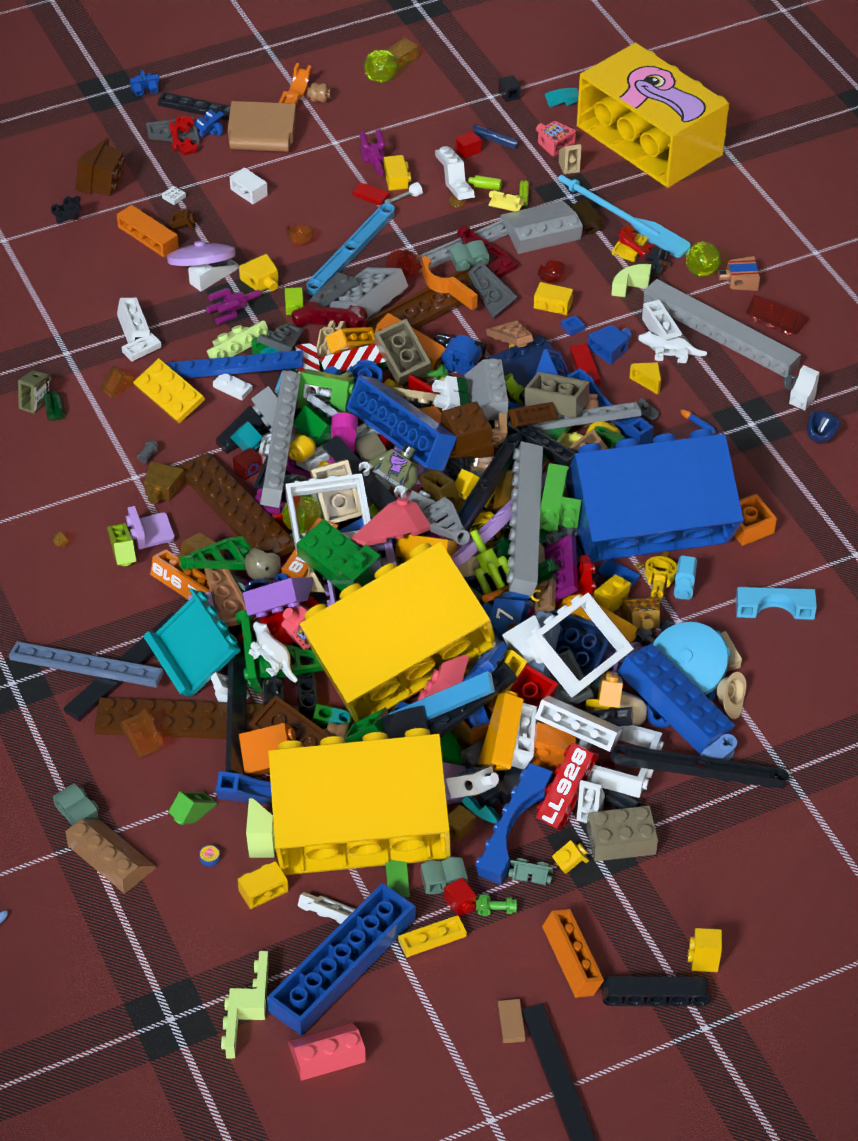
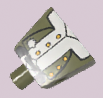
M33 370L18 380L19 409L33 414L38 411L44 403V394H49L51 376L48 373Z

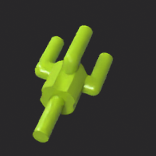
M477 529L470 532L480 554L476 555L480 567L475 569L474 574L484 594L492 592L484 573H488L491 576L496 589L504 587L505 584L498 572V567L502 566L507 576L510 571L507 568V558L505 556L497 558L492 548L487 550Z

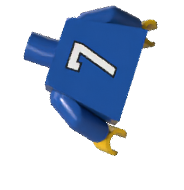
M535 589L534 592H533V594H534L535 592H541V591L538 590V589ZM508 591L495 598L493 604L484 603L482 608L487 615H490L489 619L493 631L500 639L505 641L502 634L508 631L509 624L519 625L527 620L531 600L528 599L531 598L534 601H539L540 598Z

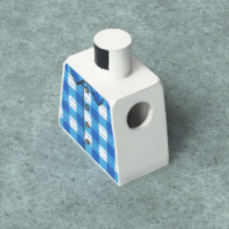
M491 766L466 769L446 778L452 799L485 792L496 787L499 778L493 772ZM468 780V781H470L472 784H470V785H465V781Z

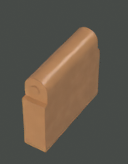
M231 101L228 123L230 150L289 152L290 143H293L296 104Z

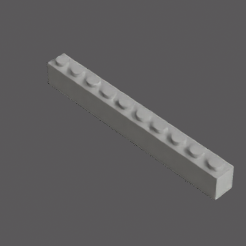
M656 279L644 290L643 303L660 300L669 315L675 320L788 379L799 368L801 354Z
M282 371L260 505L279 508L301 373Z
M521 441L519 448H515L513 459L516 461L512 468V472L515 474L512 478V486L514 488L511 493V499L514 500L510 508V512L513 515L509 526H512V529L509 533L511 543L508 554H511V557H509L507 568L510 569L507 575V583H509L510 592L532 596L538 581L543 446Z

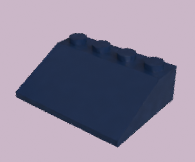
M538 335L533 338L532 342L527 343V346L517 347L515 345L483 360L501 359L504 377L512 373L514 380L525 389L536 375L543 350L554 349L542 335ZM507 391L508 401L515 403ZM520 394L519 399L524 402L525 397Z
M556 609L550 611V613L554 614L555 616L559 615L557 613L558 610ZM571 614L559 622L561 628L555 652L559 655L570 649L584 677L614 654L616 649L594 622Z

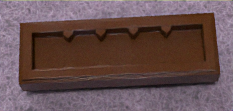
M553 402L508 410L513 428L558 420Z

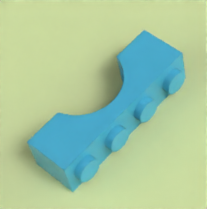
M737 587L735 599L736 617L756 618L758 613L767 607H780L789 611L794 619L814 620L817 607L815 589Z

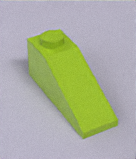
M126 523L107 526L117 565L128 566L132 562H136L133 540Z

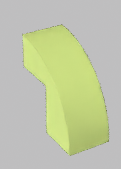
M638 264L621 270L613 280L612 296L625 297L627 286L647 288L650 281L651 264Z

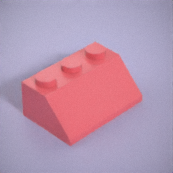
M463 655L443 662L438 670L435 669L433 671L431 680H427L424 690H421L417 701L461 683L469 656Z
M353 1023L288 1041L301 1081L366 1062L365 1046L359 1029Z

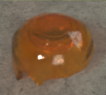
M296 224L293 229L291 226H288L286 229L290 242L295 245L306 244L313 238V230L310 226Z

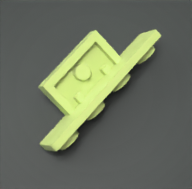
M262 320L251 327L238 325L233 327L231 332L218 335V339L212 341L214 347L207 350L209 358L233 357L252 347L251 340L261 334L266 335L269 331L266 322Z

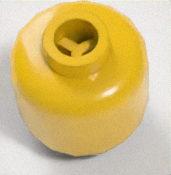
M305 435L298 436L290 442L289 457L299 463L306 461L315 454V442L311 437Z

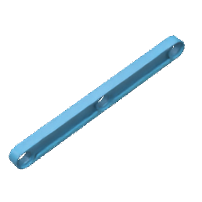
M382 204L307 282V293L314 296L337 272L341 273L395 216V207L392 204ZM317 286L318 288L312 289L310 287Z

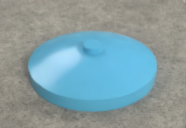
M697 622L678 623L664 630L653 643L704 695L715 690L719 681L726 675L729 663L727 648L720 635L707 625Z

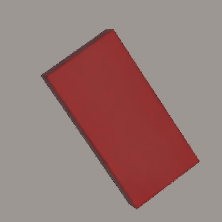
M360 182L353 190V196L381 206L390 197V192Z

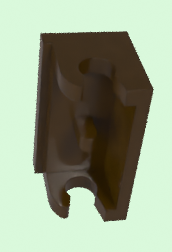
M587 198L570 205V208L577 213L585 229L593 226L592 229L586 231L588 234L603 230L601 217Z

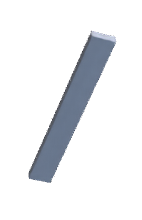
M16 641L9 654L10 660L155 688H157L164 674L162 668Z

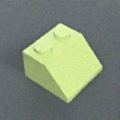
M249 798L246 828L249 858H275L273 815L253 798Z

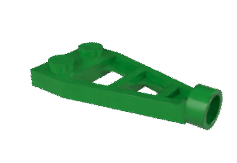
M243 536L227 538L193 551L188 555H182L180 557V566L184 571L195 568L246 570L245 557L252 548ZM229 549L235 560H225L220 551ZM211 553L216 561L206 560L204 555Z
M247 610L239 611L235 616L237 624L242 625L247 667L243 669L244 676L248 680L249 687H253L256 694L262 693V678L259 677L257 658L254 659L249 654V650L252 649L250 647L251 643L255 642L251 623L252 616L247 615Z
M283 644L287 647L290 656L294 658V665L290 666L294 675L324 670L312 650H303L300 647ZM259 655L257 658L259 677L271 678V675L266 671L267 668H272L270 662L266 661L262 655ZM300 656L313 658L314 664L301 665ZM283 670L278 671L277 678L287 677Z

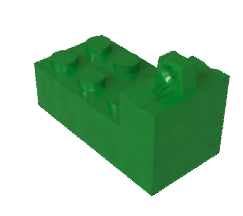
M325 519L296 543L297 556L341 591L356 583H359L362 587L376 579L374 574L381 568V555L372 550L367 544L361 549Z

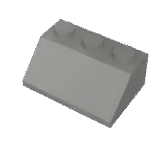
M268 386L251 398V400L255 404L253 409L256 413L263 415L261 419L267 427L271 425L272 428L269 430L272 433L278 398ZM294 424L292 426L290 442L294 440L297 434H301L297 431L298 427Z

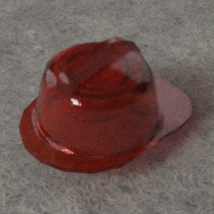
M394 250L390 253L386 262V268H401L405 278L415 276L420 268H422L419 257L408 250Z

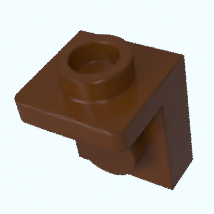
M185 208L171 214L169 225L172 229L187 224L191 230H195L197 218L189 208Z

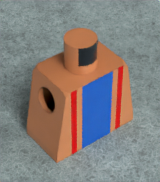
M755 257L729 260L727 270H718V279L728 280L731 289L758 291L760 277Z

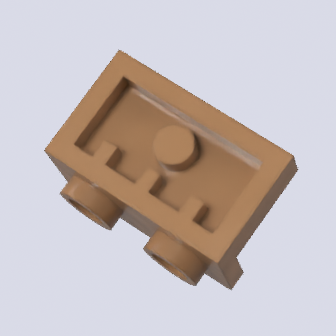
M499 413L497 420H494V429H492L494 451H498L506 439L507 413Z

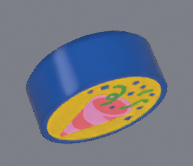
M214 845L202 847L199 851L200 862L204 866L209 867L216 865L220 861V850Z

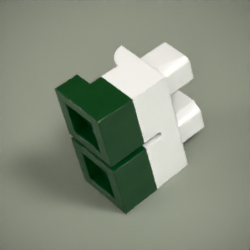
M446 376L444 380H435L432 384V390L440 393V395L435 397L434 405L435 407L442 408V411L470 403L467 378Z

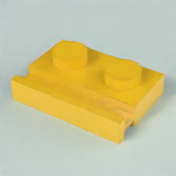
M637 234L634 242L643 248L648 242V237ZM620 241L612 249V255L617 254L620 258L635 262L639 256L636 251Z

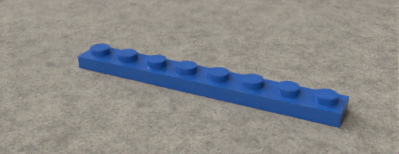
M303 350L168 362L165 364L184 379L303 368L304 353Z

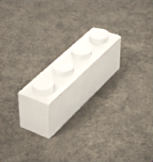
M551 696L541 700L535 716L537 720L609 752L617 744L623 729Z

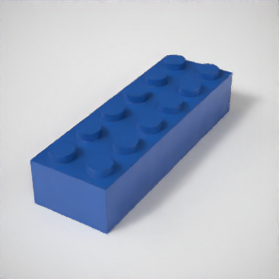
M652 643L625 657L618 673L699 754L723 734L731 733L735 724Z

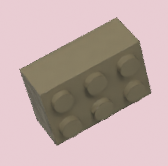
M407 319L374 333V342L398 386L408 382L410 374L419 377L430 372L431 362Z
M538 372L525 387V406L553 402L556 414L565 415L570 418L577 417L589 402V381Z
M650 806L588 813L586 828L594 861L656 855L658 838Z

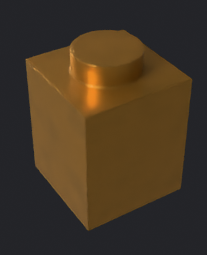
M459 805L448 815L450 837L458 843L475 828L476 819L473 812L465 809L462 805Z

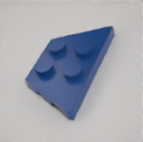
M502 641L493 647L489 653L485 652L463 681L487 671L493 672L497 668V664L505 657L503 653L508 647Z

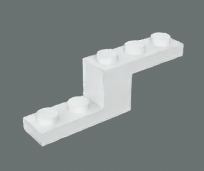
M448 146L435 150V156L444 166L445 183L458 200L474 198V190L465 181L464 162Z

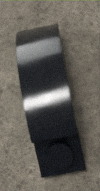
M511 766L509 770L497 771L503 780L496 787L480 795V805L482 808L486 805L495 809L500 803L504 806L506 803H510L514 786L518 787L523 769Z

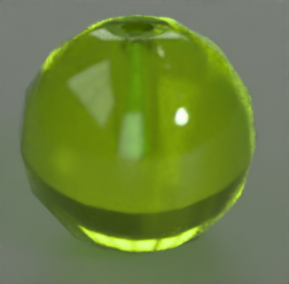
M373 51L365 59V72L373 81L386 82L396 73V60L388 51Z
M708 242L694 244L686 254V265L689 271L699 277H708L714 274L721 264L719 250Z
M309 495L294 496L293 500L299 533H307L314 522L321 518L320 506ZM286 502L282 510L283 521L292 530L288 504Z

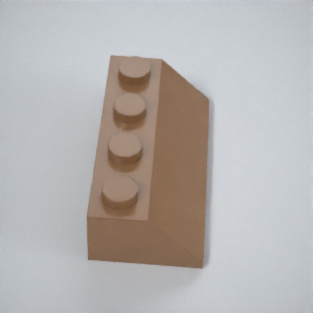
M80 819L65 831L68 847L124 894L156 869L153 863L100 819Z

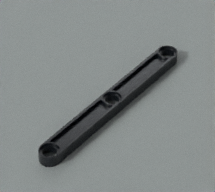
M514 433L505 439L457 512L467 532L514 462V450L519 448L521 441L524 442L521 434ZM462 533L458 535V539L462 538Z
M620 744L615 745L611 753V760L616 764L773 788H784L789 780L787 771L769 766ZM617 753H622L625 757L619 756ZM696 764L703 766L704 769L699 768Z

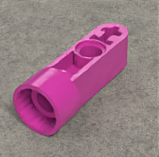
M336 413L332 416L331 439L337 435L353 453L355 451L358 418L350 413ZM329 456V464L334 463V460Z

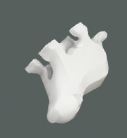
M651 331L638 337L640 342L650 346L655 351L656 361H663V355H675L679 358L678 363H686L688 355H707L706 351L694 348L681 337L665 340L660 336L652 334Z
M256 621L253 624V628L256 633L257 643H251L250 647L252 649L249 650V654L254 659L262 655L266 661L270 662L272 668L269 667L266 671L272 677L277 675L279 670H283L285 675L296 683L298 679L292 673L290 654L287 647L271 635L267 624Z

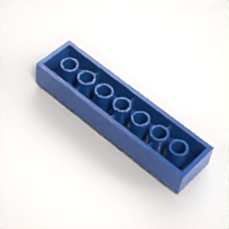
M359 375L346 409L401 450L405 444L415 448L416 450L412 458L425 468L444 471L457 436L376 378Z
M381 883L267 997L268 1012L302 1036L391 946L398 936L415 921V905Z

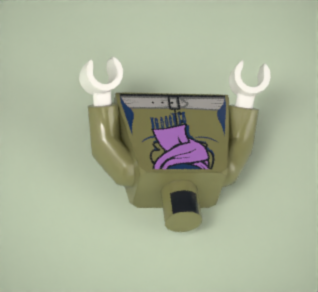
M405 444L401 452L394 449L387 450L368 463H360L359 471L366 469L363 475L368 476L370 469H372L374 474L395 487L394 493L396 497L401 493V497L407 498L406 492H409L418 482V463L410 459L416 449Z

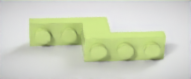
M259 951V960L254 961V973L258 974L257 979L253 978V989L230 988L229 997H225V1011H228V1016L223 1017V1030H226V1036H222L221 1048L226 1050V1058H235L238 1019L265 1020L269 968L268 951Z

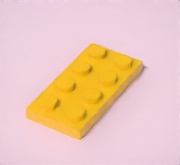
M159 358L133 382L140 391L179 424L205 400L202 394Z

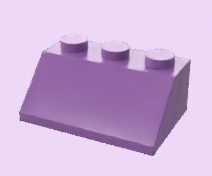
M313 577L288 578L243 592L247 615H256V618L268 616L267 613L271 611L273 614L283 612L284 607H299L301 602L308 600Z

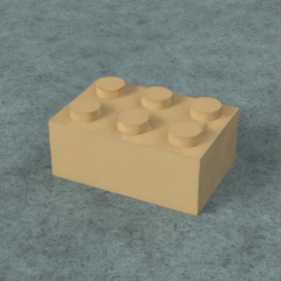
M347 459L309 469L311 478L325 479L329 476H346L352 473ZM356 488L316 493L322 517L326 521L337 523L362 515Z

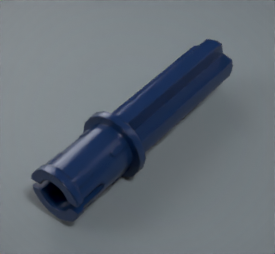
M477 124L473 126V129L476 130L472 131L477 136L483 137L484 140H491L512 149H516L518 145V140L492 131L491 128L487 129Z

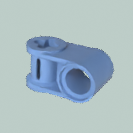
M723 734L713 744L706 747L700 756L729 760L734 755L737 739L731 734Z

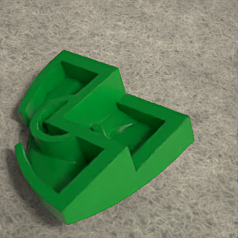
M449 731L440 738L442 762L462 766V747L459 745L456 736Z

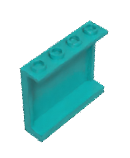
M191 588L190 592L193 597L156 633L147 631L143 637L181 695L192 698L211 679L210 677L215 672L218 673L241 649L237 645V639L227 630V624L217 615V609L209 603L207 594Z

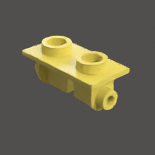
M493 190L489 193V197L492 199L488 205L515 212L521 209L525 199L520 198L519 195H505L504 193L497 192V190Z

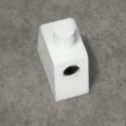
M535 615L502 634L507 647L525 659L527 663L535 660L540 664L543 663L542 660L526 642L532 636L530 631L539 625Z

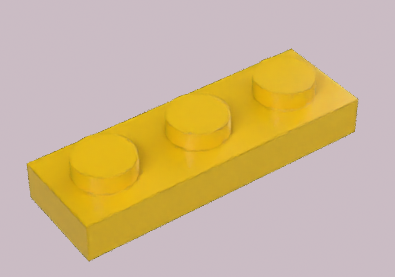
M457 915L399 935L398 941L407 958L464 938L467 932Z

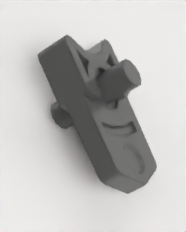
M640 397L638 405L641 409V416L653 422L658 418L659 412Z

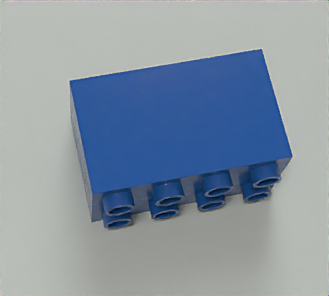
M705 428L691 432L688 439L676 440L675 434L667 433L654 437L653 443L639 445L638 439L629 438L618 441L615 444L616 448L601 450V445L598 443L586 444L578 448V453H575L567 471L566 489L568 498L581 500L578 528H576L578 530L576 541L583 555H589L590 562L605 561L607 558L613 560L728 544L744 521L725 434L713 435L712 429Z

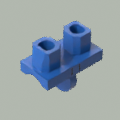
M140 70V75L130 79L131 92L134 91L136 97L142 96L144 89H149L152 94L158 93V74H145L144 70Z
M210 109L204 118L199 117L195 123V126L200 129L198 135L203 137L210 132L211 135L220 136L223 133V124L220 123V118L224 114L221 111L216 114Z

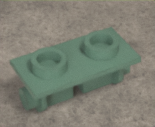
M516 858V861L511 860V866L514 869L510 868L509 877H512L513 880L527 882L528 875L530 874L532 875L531 883L545 886L546 884H551L552 876L548 874H553V867H549V864L544 862H537V865L531 864L528 860Z

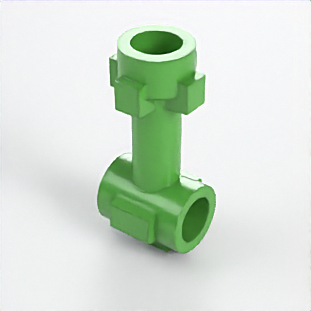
M439 364L435 367V370H430V372L419 377H435L436 380H440L447 376V369L445 365Z
M484 894L478 896L476 910H478V914L481 916L490 915L491 910H506L507 914H512V912L517 910V900L507 898L506 901H491V897Z

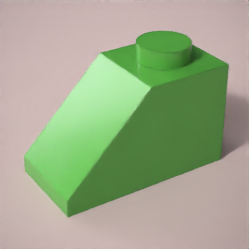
M179 791L168 813L174 817V821L181 825L194 824L214 808L217 802L203 791Z

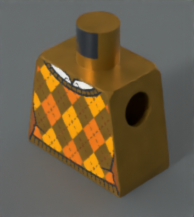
M660 597L623 599V618L638 627L637 629L644 628L649 630L660 627Z

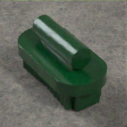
M55 391L50 394H44L47 419L50 421L65 419L66 413L63 406V397Z
M555 559L546 560L538 564L537 584L550 578L557 580L555 573L560 570V567Z

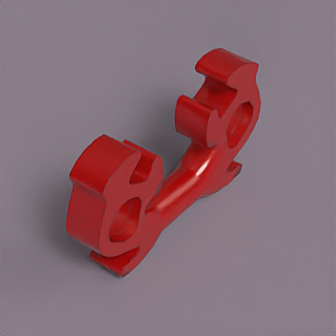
M178 116L175 124L172 123V120L169 122V129L173 139V151L176 152V148H178L182 155L195 154L197 151V143L195 142L192 145L191 138H186L184 142H181L178 136L179 129L182 132H189L190 127H193L194 122L191 117Z
M626 225L618 233L619 241L632 248L644 259L645 254L650 255L652 246L648 242L643 248L636 244L634 239L637 234H633L634 229Z

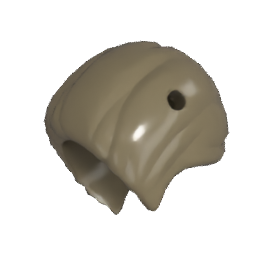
M256 546L245 557V569L247 574L254 580L259 578L274 580L280 572L281 560L277 554L265 553Z

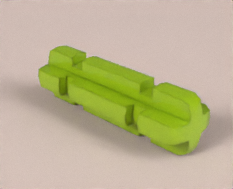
M527 180L520 182L519 197L525 199L522 206L528 205L529 182Z

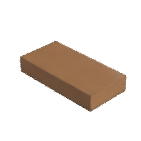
M550 578L536 585V589L541 591L536 592L535 598H540L539 601H535L536 614L538 611L547 613L555 610L556 581Z
M520 999L498 1001L497 1006L503 1043L525 1042Z

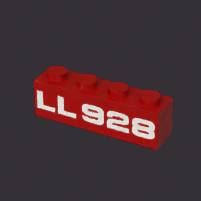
M572 743L566 748L564 752L565 758L562 764H559L555 770L556 777L553 783L551 782L546 789L547 795L544 801L540 802L536 810L538 813L537 819L556 829H564L579 798L580 781L588 780L599 757V754L577 743Z

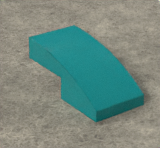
M563 88L545 93L550 108L565 102L566 106L578 102L579 92L577 88Z
M466 796L461 800L478 817L491 823L501 820V817L493 807L485 805L482 808L474 797Z

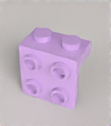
M135 506L128 507V516H125L128 527L131 526L132 540H136L138 549L174 541V533L166 513L139 518Z

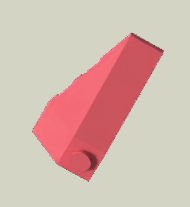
M401 497L383 508L351 537V541L369 546L386 542L387 538L401 539L403 534L407 533L415 536L430 530V523L417 503L409 501L408 498Z

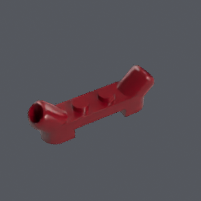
M307 302L302 308L293 310L291 313L293 323L297 327L307 324L328 326L330 321H335L336 327H338L340 321L346 322V328H364L368 324L366 320L368 316L367 311L360 306L350 305L348 309L322 307L319 306V302Z

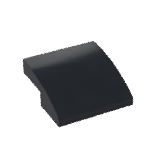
M424 706L404 709L382 718L388 739L405 737L406 731L415 728L430 730Z

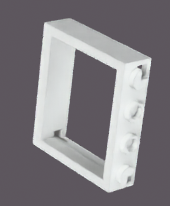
M350 473L340 477L329 476L325 479L312 478L308 481H295V483L286 484V498L296 554V543L301 539L293 497L357 488L363 525L365 526L371 519L362 473L354 475ZM358 531L344 532L342 534L351 540V537Z
M589 593L583 597L580 594L570 601L572 603L571 606L564 605L557 611L558 616L554 617L551 615L543 622L545 625L542 628L538 625L530 631L532 636L526 640L571 698L633 650V647ZM581 606L617 652L582 680L578 681L542 635Z
M635 725L620 726L623 729L618 740L662 751L664 742L661 741V732ZM582 739L578 743L587 749H590L592 745ZM594 765L587 782L640 798L642 790H647L648 778L652 777L654 770L641 768L637 777Z

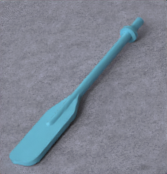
M562 174L559 176L558 180L569 186V191L581 193L628 221L638 234L648 237V242L655 244L658 248L670 251V255L673 257H682L690 250L691 244L658 223L635 218L580 186L579 180L574 179L572 181Z

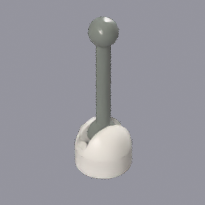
M418 182L410 185L408 192L392 199H386L385 203L391 204L409 194L414 197L423 194L422 188Z

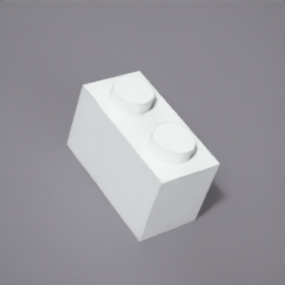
M246 168L230 176L231 190L251 204H255L268 196L267 182Z

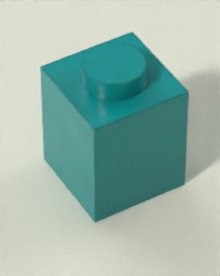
M246 422L230 438L246 453L250 450L255 451L260 446L259 441L263 437L249 422Z

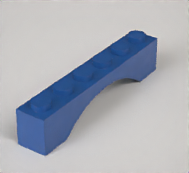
M581 368L567 375L569 378L589 381V394L598 395L599 407L612 405L596 386L593 378ZM642 417L606 421L613 423L625 439H638L639 445L652 443L654 427Z
M529 763L527 769L522 770L519 778L520 783L518 787L514 786L510 803L505 804L501 820H497L495 823L492 838L489 837L486 841L483 856L480 855L476 861L478 876L502 885L510 869L507 842L512 826L528 807L546 797V789L551 782L553 783L552 771Z
M219 771L216 786L218 799L249 803V798H253L259 804L272 805L271 782L254 779L239 773Z

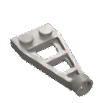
M443 497L422 511L430 523V530L428 531L453 539L459 545H464L469 541L470 534L464 529L453 503L446 497ZM442 517H446L445 519L441 520L440 522L435 523L436 521H438V520L441 519ZM462 533V538L458 539V535Z

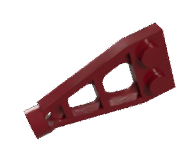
M467 225L461 226L457 231V235L461 238L463 244L482 240L487 252L498 258L485 265L498 278L518 268V263L512 257L475 234Z

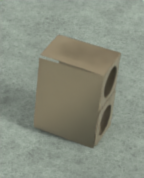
M376 432L355 439L354 454L358 456L361 462L368 463L376 456L386 452V448Z

